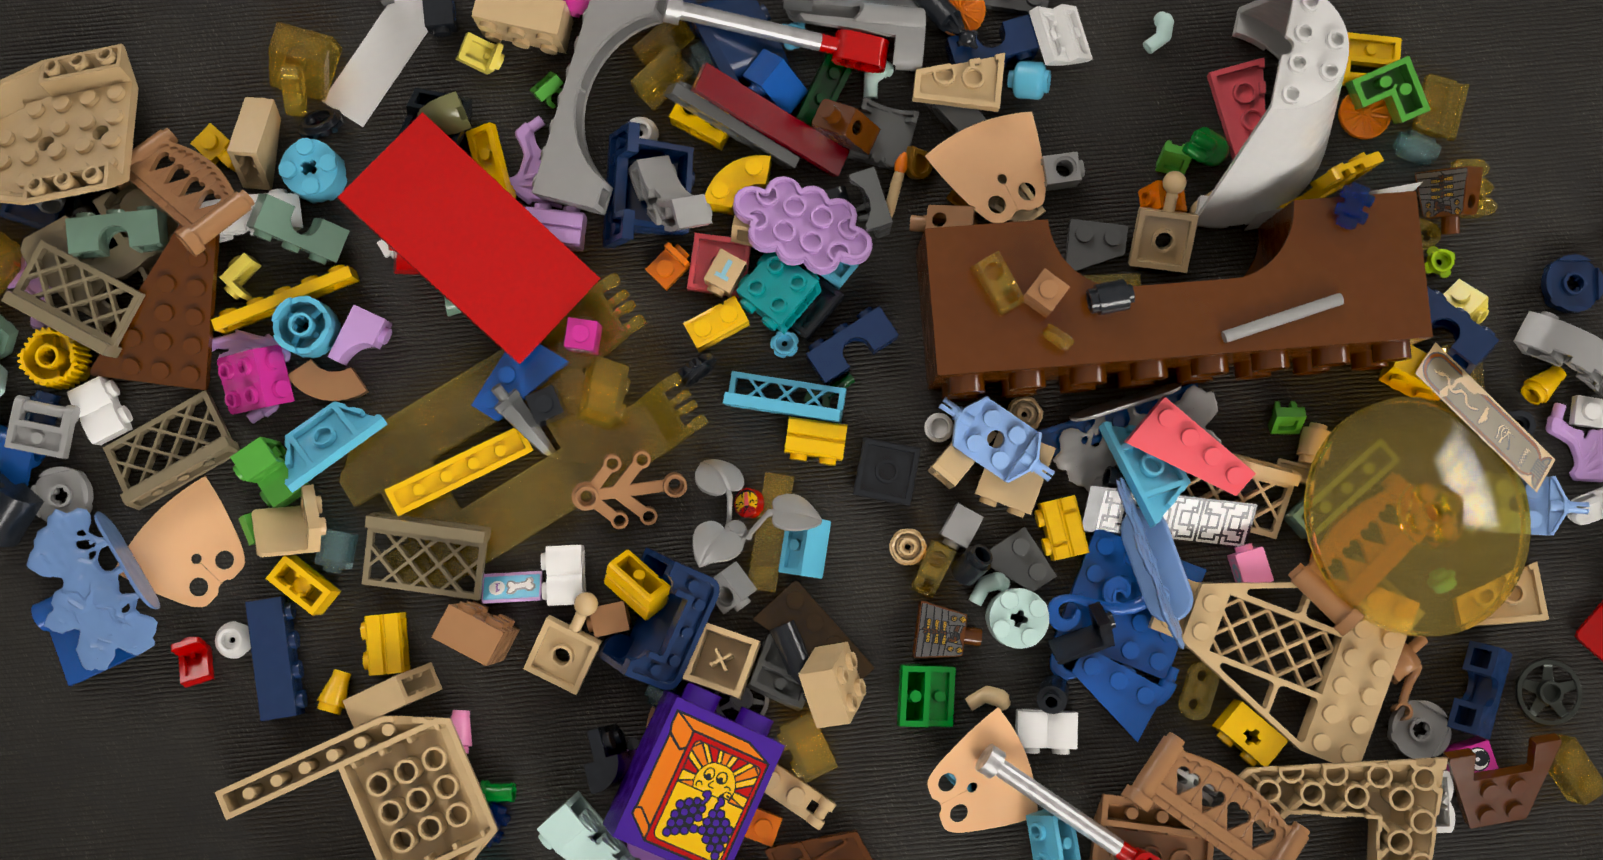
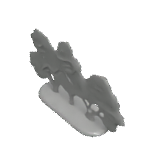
M1182 384L1160 385L1089 407L1070 415L1071 421L1079 422L1095 419V423L1086 433L1075 428L1063 430L1059 437L1061 451L1053 459L1057 464V468L1066 470L1069 481L1077 486L1085 487L1088 492L1091 486L1102 487L1105 469L1108 466L1114 467L1117 465L1103 435L1098 446L1094 447L1091 445L1093 435L1099 434L1098 427L1103 422H1106L1105 415L1127 409L1130 417L1128 425L1137 426L1147 414L1136 413V405L1155 399L1159 401L1162 396L1165 397L1179 391ZM1195 385L1189 387L1181 399L1173 404L1219 443H1222L1221 439L1213 431L1205 428L1218 412L1214 392L1206 393L1202 388H1198ZM1087 436V443L1083 444L1081 440L1083 437Z

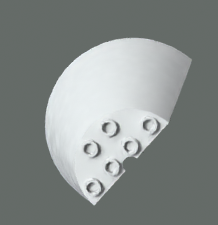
M1256 0L1239 7L1237 10L1232 36L1252 43L1263 51L1265 49L1269 50L1277 57L1279 65L1270 106L1210 196L1200 195L1198 197L1195 212L1199 216L1197 226L1227 228L1228 226L1248 225L1258 212L1274 210L1295 199L1307 187L1319 169L1328 144L1349 56V40L1346 27L1338 11L1328 0Z

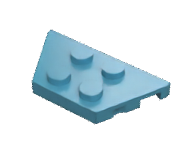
M333 401L285 435V447L287 448L285 466L288 468V479H285V485L293 493L388 425L387 422L379 414L375 416L368 415L363 409L347 407L343 403Z
M1109 421L1103 422L1098 428L1149 527L1152 528L1160 522L1163 515L1172 507L1178 496L1187 488L1191 481L1185 471L1124 442L1137 426L1128 425L1124 428L1112 426V422Z

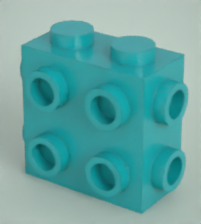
M776 252L763 254L757 262V267L750 275L747 274L740 280L736 290L741 300L739 304L747 312L753 314L755 311L763 317L761 321L766 327L772 331H775L777 328L783 334L788 331L822 292L818 281L820 278L817 274L809 271L807 267L804 270L799 265H786L780 261Z

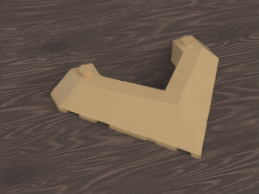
M1447 757L1248 767L1238 775L1256 789L1283 819L1290 814H1319L1321 816L1346 818L1347 816L1365 817L1368 819L1367 860L1433 859L1437 833L1436 819L1440 813L1443 794L1441 786L1443 773L1447 768ZM1261 820L1255 821L1266 834L1273 830L1271 827L1265 828Z

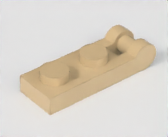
M779 764L776 765L764 792L818 830H821L825 824L824 818L827 813L832 812L837 805ZM811 800L819 804L814 813L807 809Z

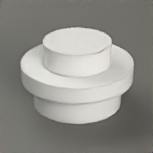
M935 413L926 420L924 431L930 440L944 442L951 437L954 426L952 420L947 415Z

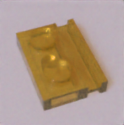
M1430 73L1426 75L1422 89L1431 110L1414 117L1411 131L1436 138L1443 137L1447 141L1456 139L1470 84L1465 83L1463 85L1455 80Z

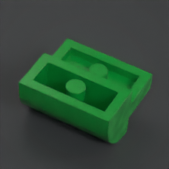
M900 664L897 725L903 727H953L956 667Z

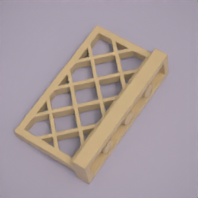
M1232 453L1256 473L1252 479L1257 486V489L1244 496L1240 492L1238 494L1239 498L1234 501L1246 503L1247 500L1261 493L1267 506L1256 511L1250 532L1277 539L1294 486L1298 487L1301 475L1292 468ZM1196 476L1190 479L1191 483L1186 488L1190 497H1194L1189 486L1201 480ZM1259 481L1265 482L1266 484L1261 486ZM1206 482L1211 491L1199 498L1214 496L1215 499L1220 500L1218 493L1223 490L1218 487L1214 489L1212 484ZM1275 485L1284 487L1282 497L1270 503L1264 491ZM1270 511L1274 517L1271 529L1259 527L1255 518Z

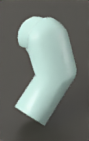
M1160 11L1154 16V24L1157 26L1156 33L1143 42V47L1149 54H1152L1170 41L1174 25V19L1171 14Z

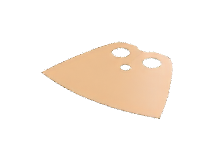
M1032 112L1003 115L974 124L949 137L925 155L927 160L952 189L970 206H974L978 214L992 223H1004L1011 220L1016 211H1031L1044 203L1046 193L1044 167L1041 165V147ZM1000 174L1007 177L1005 184L998 182L997 178ZM1022 183H1029L1034 187L1035 196L1033 199L1024 200L1020 197L1018 188ZM992 196H1000L1005 201L1006 206L1002 213H994L990 210L988 201Z
M206 476L182 490L162 506L141 528L128 546L156 594L191 607H205L210 604L218 595L219 586L225 580L235 578L245 565V556L240 539L224 505ZM221 551H229L234 557L233 565L229 569H220L216 565V556ZM194 554H199L202 557L199 564H194L191 561ZM124 572L119 574L122 577L128 579ZM195 578H203L208 583V590L203 596H195L190 591V583Z
M998 707L957 743L940 761L928 779L927 785L931 797L939 801L941 805L939 813L941 823L944 829L949 832L964 833L1002 827L1025 821L1026 815L1038 811L1037 803L997 776L989 779L975 769L982 752L990 744H993L1006 753L1005 760L1033 778L1022 743L1012 725ZM947 773L953 774L956 778L955 786L949 791L940 790L938 782L941 776ZM973 782L976 783L977 789L974 792H969L967 790L968 785ZM958 804L965 805L968 810L965 819L960 822L953 821L950 818L952 808Z

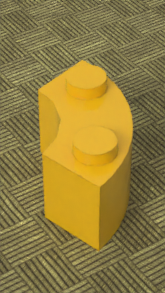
M747 156L725 166L713 178L705 193L706 201L710 204L712 211L733 215L734 197L740 189L747 186H757L765 189L770 176L771 156Z

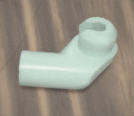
M886 60V67L883 73H864L863 98H878V82L887 76L891 77L894 72V67L890 62Z
M994 572L980 577L968 600L982 606L988 592L996 590L1002 592L1009 588V578L1001 572Z

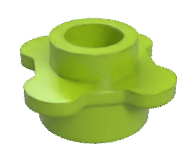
M1436 246L1428 248L1426 251L1428 257L1425 263L1426 274L1435 273L1441 278L1449 277L1451 275L1450 269L1454 265L1455 254L1446 249H1438ZM1437 260L1441 261L1440 265L1437 264Z

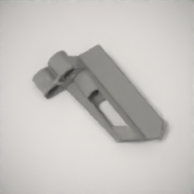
M814 0L812 12L785 9L789 19L793 22L895 37L892 65H895V70L915 72L916 69L922 68L926 13L924 8H918L912 0Z

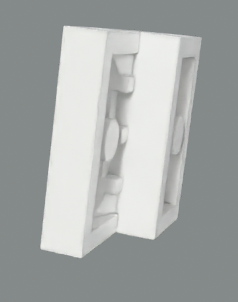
M1061 4L1053 9L1037 6L1029 11L1045 65H1072L1093 60L1076 6Z

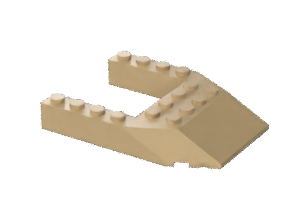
M383 715L215 792L224 817L228 820L339 770L376 860H475L499 830L451 718Z

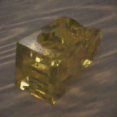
M999 250L970 267L975 278H978L993 305L1001 315L1024 303L1023 294Z
M931 539L919 564L920 567L913 579L910 590L932 599L956 551Z

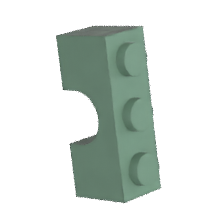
M259 193L246 224L247 227L254 229V236L269 242L272 238L282 242V248L297 254L299 250L305 251L310 254L308 259L325 265L327 261L337 263L350 232L349 230L325 219L314 218L309 230L299 234L291 224V216L295 206L269 194Z
M139 206L136 208L137 211L125 212L123 209H110L106 211V214L95 215V213L91 212L77 213L75 218L65 219L68 254L80 260L110 256V240L120 232H127L129 247L139 253L164 250L169 242L167 216L154 206Z

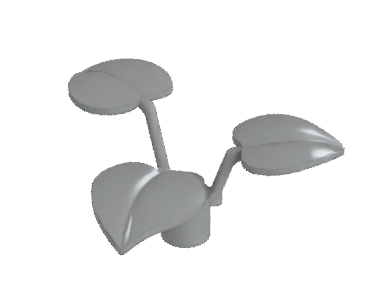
M717 459L704 460L700 462L696 469L695 482L702 492L712 496L723 494L727 496L725 528L718 522L707 521L698 525L694 531L692 546L699 568L708 564L725 562L736 558L743 551L745 540H751L755 531L769 516H772V523L775 527L785 531L808 530L822 523L820 515L806 499L795 494H782L774 498L772 502L773 509H768L752 528L747 530L742 521L732 520L733 495L731 491H739L743 488L744 477L741 471L733 464Z

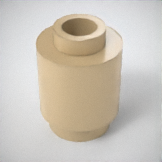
M1311 422L1309 427H1302L1296 453L1299 456L1298 463L1322 467L1323 461L1327 459L1332 438V432L1327 431L1328 426Z

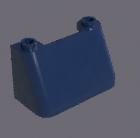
M646 547L641 561L652 569L660 579H663L671 586L667 604L646 621L639 615L630 636L622 633L609 635L603 642L598 657L628 677L663 690H670L678 686L683 678L718 599L720 587L714 578Z

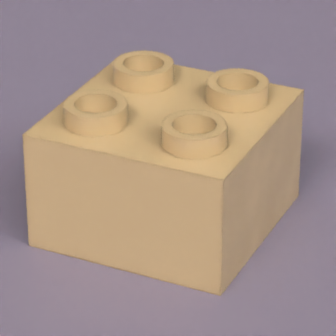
M707 623L682 679L742 700L761 643L759 640Z
M848 642L815 647L798 676L816 728L850 724L866 695L865 682L862 678L860 679L857 671V657L854 652H851Z

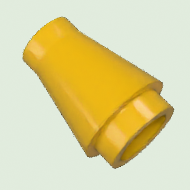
M1552 365L1549 369L1525 380L1521 388L1523 397L1534 405L1546 403L1561 381L1566 378V372L1563 368Z
M336 669L333 670L330 679L317 699L319 701L317 709L337 715L341 714L343 708L346 709L343 700L347 699L350 673Z

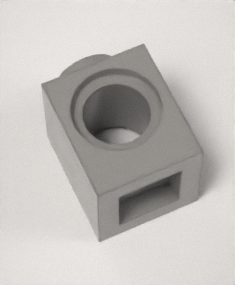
M1078 152L1047 155L1041 159V165L1044 167L1046 191L1077 187L1082 177L1085 176L1083 160H1079ZM1056 167H1066L1069 170V176H1060L1056 171Z
M959 503L955 504L939 533L944 538L942 543L956 551L960 547L967 549L984 517Z
M737 561L713 577L720 587L716 605L723 614L733 607L737 612L751 602L748 596L757 590Z

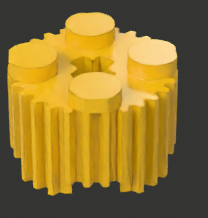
M41 327V330L35 329V333L32 334L33 337L27 338L29 342H24L26 347L22 348L21 352L17 354L20 357L17 363H21L19 369L26 371L24 374L29 376L30 380L42 386L60 390L63 388L69 389V387H75V384H80V381H86L90 376L91 367L89 364L92 363L89 359L92 357V354L88 353L90 348L51 327Z

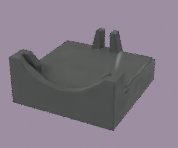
M864 97L860 112L881 130L869 155L850 149L848 159L895 171L896 159L900 154L906 152L908 146H911L919 112L890 108Z
M871 167L849 174L850 183L859 187L864 202L855 208L856 212L867 211V214L857 217V220H868L865 225L866 231H873L877 238L889 235L893 221L875 168Z

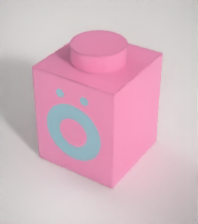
M1252 543L1235 547L1236 553L1227 555L1235 582L1274 581L1263 547H1253Z

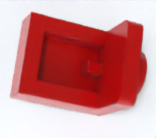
M187 637L182 639L181 642L171 644V652L178 656L181 685L187 688L214 679L212 647L200 637Z

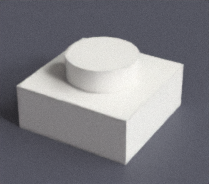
M1581 395L1572 396L1569 425L1602 429L1603 399Z

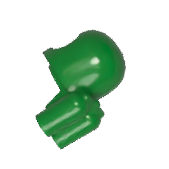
M1202 127L1192 134L1190 141L1184 145L1182 152L1199 163L1209 167H1216L1227 158L1230 146L1223 136L1208 127Z

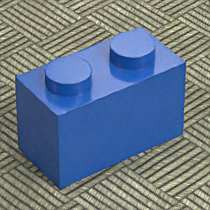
M766 49L760 52L742 75L750 86L748 88L789 114L793 112L808 92L785 60Z

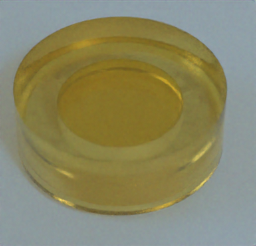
M1048 324L1043 331V336L1048 341L1064 351H1068L1075 342L1068 334L1052 324Z

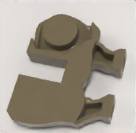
M132 183L117 194L109 191L92 200L100 215L106 214V211L110 209H123L125 212L137 211L136 208L139 206H154L167 216L169 241L178 228V223ZM65 215L23 239L20 251L27 264L40 240L46 241L68 253L65 219L70 217ZM120 232L113 236L118 246L109 250L110 256L81 260L119 281L126 280L139 271L144 282L163 250L139 253L129 247L127 232ZM48 250L42 259L44 269L57 265L54 253ZM75 265L66 268L69 283L82 279L79 266ZM59 271L46 275L50 287L54 288L62 285ZM103 279L91 282L94 296L103 294L106 291ZM84 284L71 288L75 302L87 299ZM58 292V294L64 299V301L68 305L65 292ZM106 299L96 302L100 316L113 312L111 304ZM89 304L76 308L77 311L93 318ZM115 317L101 321L104 331L108 333L113 332L117 327Z

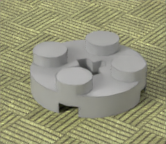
M52 467L43 471L38 476L40 478L37 480L36 485L31 487V490L44 501L36 515L46 522L48 516L55 509L65 513L77 508L87 509L91 513L93 509V488L87 475L82 471L69 467ZM61 488L68 494L64 503L56 500V495L60 494Z
M1408 700L1407 703L1413 708V716L1403 721L1399 720L1404 715L1406 709L1404 706H1400L1398 710L1392 712L1388 721L1387 737L1395 749L1404 756L1412 759L1437 757L1448 747L1452 732L1451 728L1447 727L1448 721L1446 718L1448 717L1438 705L1425 700ZM1422 721L1424 723L1422 728L1426 730L1425 735L1419 734L1416 737L1413 727Z

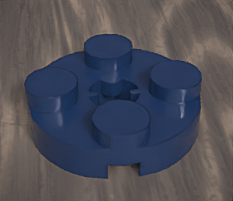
M1576 254L1563 256L1546 265L1541 278V290L1545 304L1550 308L1570 314L1589 309L1603 294V274L1598 267L1595 268L1587 257ZM1569 277L1575 278L1573 282H1578V287L1574 288L1573 291L1567 286Z

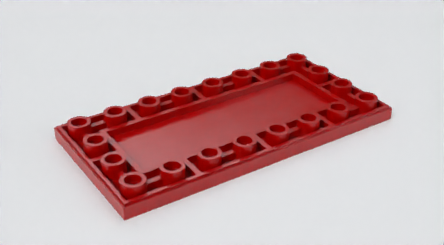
M423 112L337 197L338 200L519 365L601 279Z

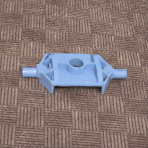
M984 396L965 407L957 406L947 397L943 399L942 402L951 407V409L942 403L938 408L953 417V447L1007 483L1028 472H1035L1047 482L1051 479L1042 470L1052 476L1055 471L1041 463L1039 459L1041 432L989 399L988 396ZM997 430L1002 434L1003 442L1000 446L991 447L988 444L987 436L991 431Z
M1484 472L1470 493L1466 495L1449 493L1448 499L1460 500H1449V506H1466V508H1469L1479 530L1486 532L1552 536L1567 514L1588 515L1589 509L1577 508L1589 507V502L1568 500L1556 476L1545 477L1536 493L1519 475ZM1512 496L1520 498L1523 502V507L1518 513L1512 512L1507 506L1508 499Z

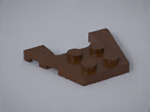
M1555 733L1529 737L1526 764L1474 773L1476 754L1470 748L1443 752V757L1448 758L1449 773L1457 791L1455 795L1463 820L1468 827L1472 829L1527 819L1559 750L1562 739Z
M857 830L765 848L769 860H873Z

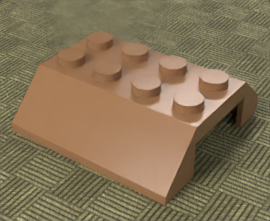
M1102 794L1094 821L1131 846L1141 847L1161 860H1213L1214 846L1155 803L1152 804L1148 812H1145L1123 796ZM1202 806V812L1212 807ZM1093 841L1091 842L1090 860H1119Z

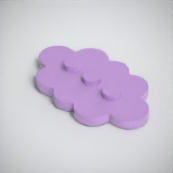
M782 176L771 180L765 189L757 186L744 187L734 197V214L740 221L749 225L748 239L752 247L759 252H776L780 261L786 265L794 266L804 263L807 269L814 274L826 275L835 271L840 262L858 265L866 261L871 254L873 246L871 236L864 229L855 226L857 221L855 207L845 199H829L827 193L820 187L806 186L801 188L794 179Z

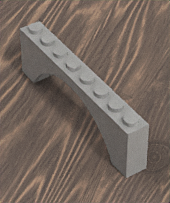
M666 0L589 1L588 8L585 9L582 16L583 24L580 34L574 42L572 61L566 69V81L563 90L558 95L556 114L549 125L550 134L546 146L541 151L540 167L538 173L533 178L532 193L544 201L564 206H573L580 210L601 215L606 214L613 187L598 172L588 150L585 136V111L588 96L599 70L622 43L644 29L663 23Z

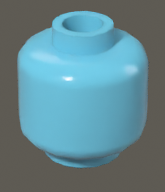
M1019 61L1015 69L1009 71L1008 88H1013V94L1018 99L1040 100L1044 93H1049L1051 70H1047L1043 62Z

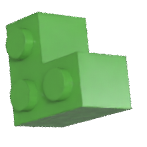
M1410 56L1401 58L1345 83L1355 110L1384 99L1394 124L1405 122L1431 110Z
M260 436L230 457L235 464L233 470L242 481L246 480V482L258 484L262 490L259 494L269 507H286L301 497V487L292 493L285 485V479H288V468L285 466L287 451L282 443Z

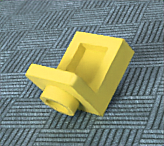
M467 32L456 60L488 75L495 69H500L505 55L502 54L504 45L501 43H490Z
M245 252L234 257L229 262L228 269L219 277L227 284L224 287L225 291L236 300L239 298L247 301L251 300L253 297L242 286L262 265Z
M1458 279L1443 294L1454 307H1460L1467 311L1471 319L1477 324L1482 323L1489 313L1488 296L1461 279Z

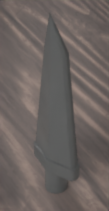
M500 383L496 384L491 389V392L499 400L493 407L495 411L502 415L543 455L562 460L542 428L536 424L531 411L520 396L519 391L515 388L508 393Z

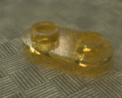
M1202 661L1195 662L1188 669L1178 703L1181 713L1192 720L1204 719L1209 714L1220 677ZM1203 670L1206 673V678L1204 681H1199L1197 675ZM1192 699H1196L1198 705L1195 709L1191 710L1189 702Z

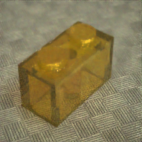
M596 356L589 363L585 371L577 419L608 429L618 420H622L626 410V404L623 403L624 395L628 392L631 382L630 378H627L629 366L600 356Z
M811 711L780 725L781 733L777 737L779 742L785 745L784 751L790 749L794 758L790 764L797 778L803 777L805 783L838 767L821 728H816Z
M1557 734L1562 739V743L1548 772L1567 801L1586 806L1603 794V778L1575 737Z

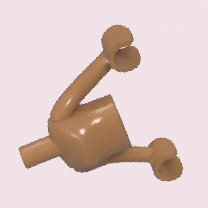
M1422 634L1417 635L1410 643L1404 644L1391 679L1392 683L1398 684L1406 676L1398 703L1390 707L1391 712L1398 710L1400 706L1406 708L1403 717L1399 721L1408 720L1413 716V708L1407 702L1413 685L1422 671L1421 661L1416 654L1428 643L1427 638Z

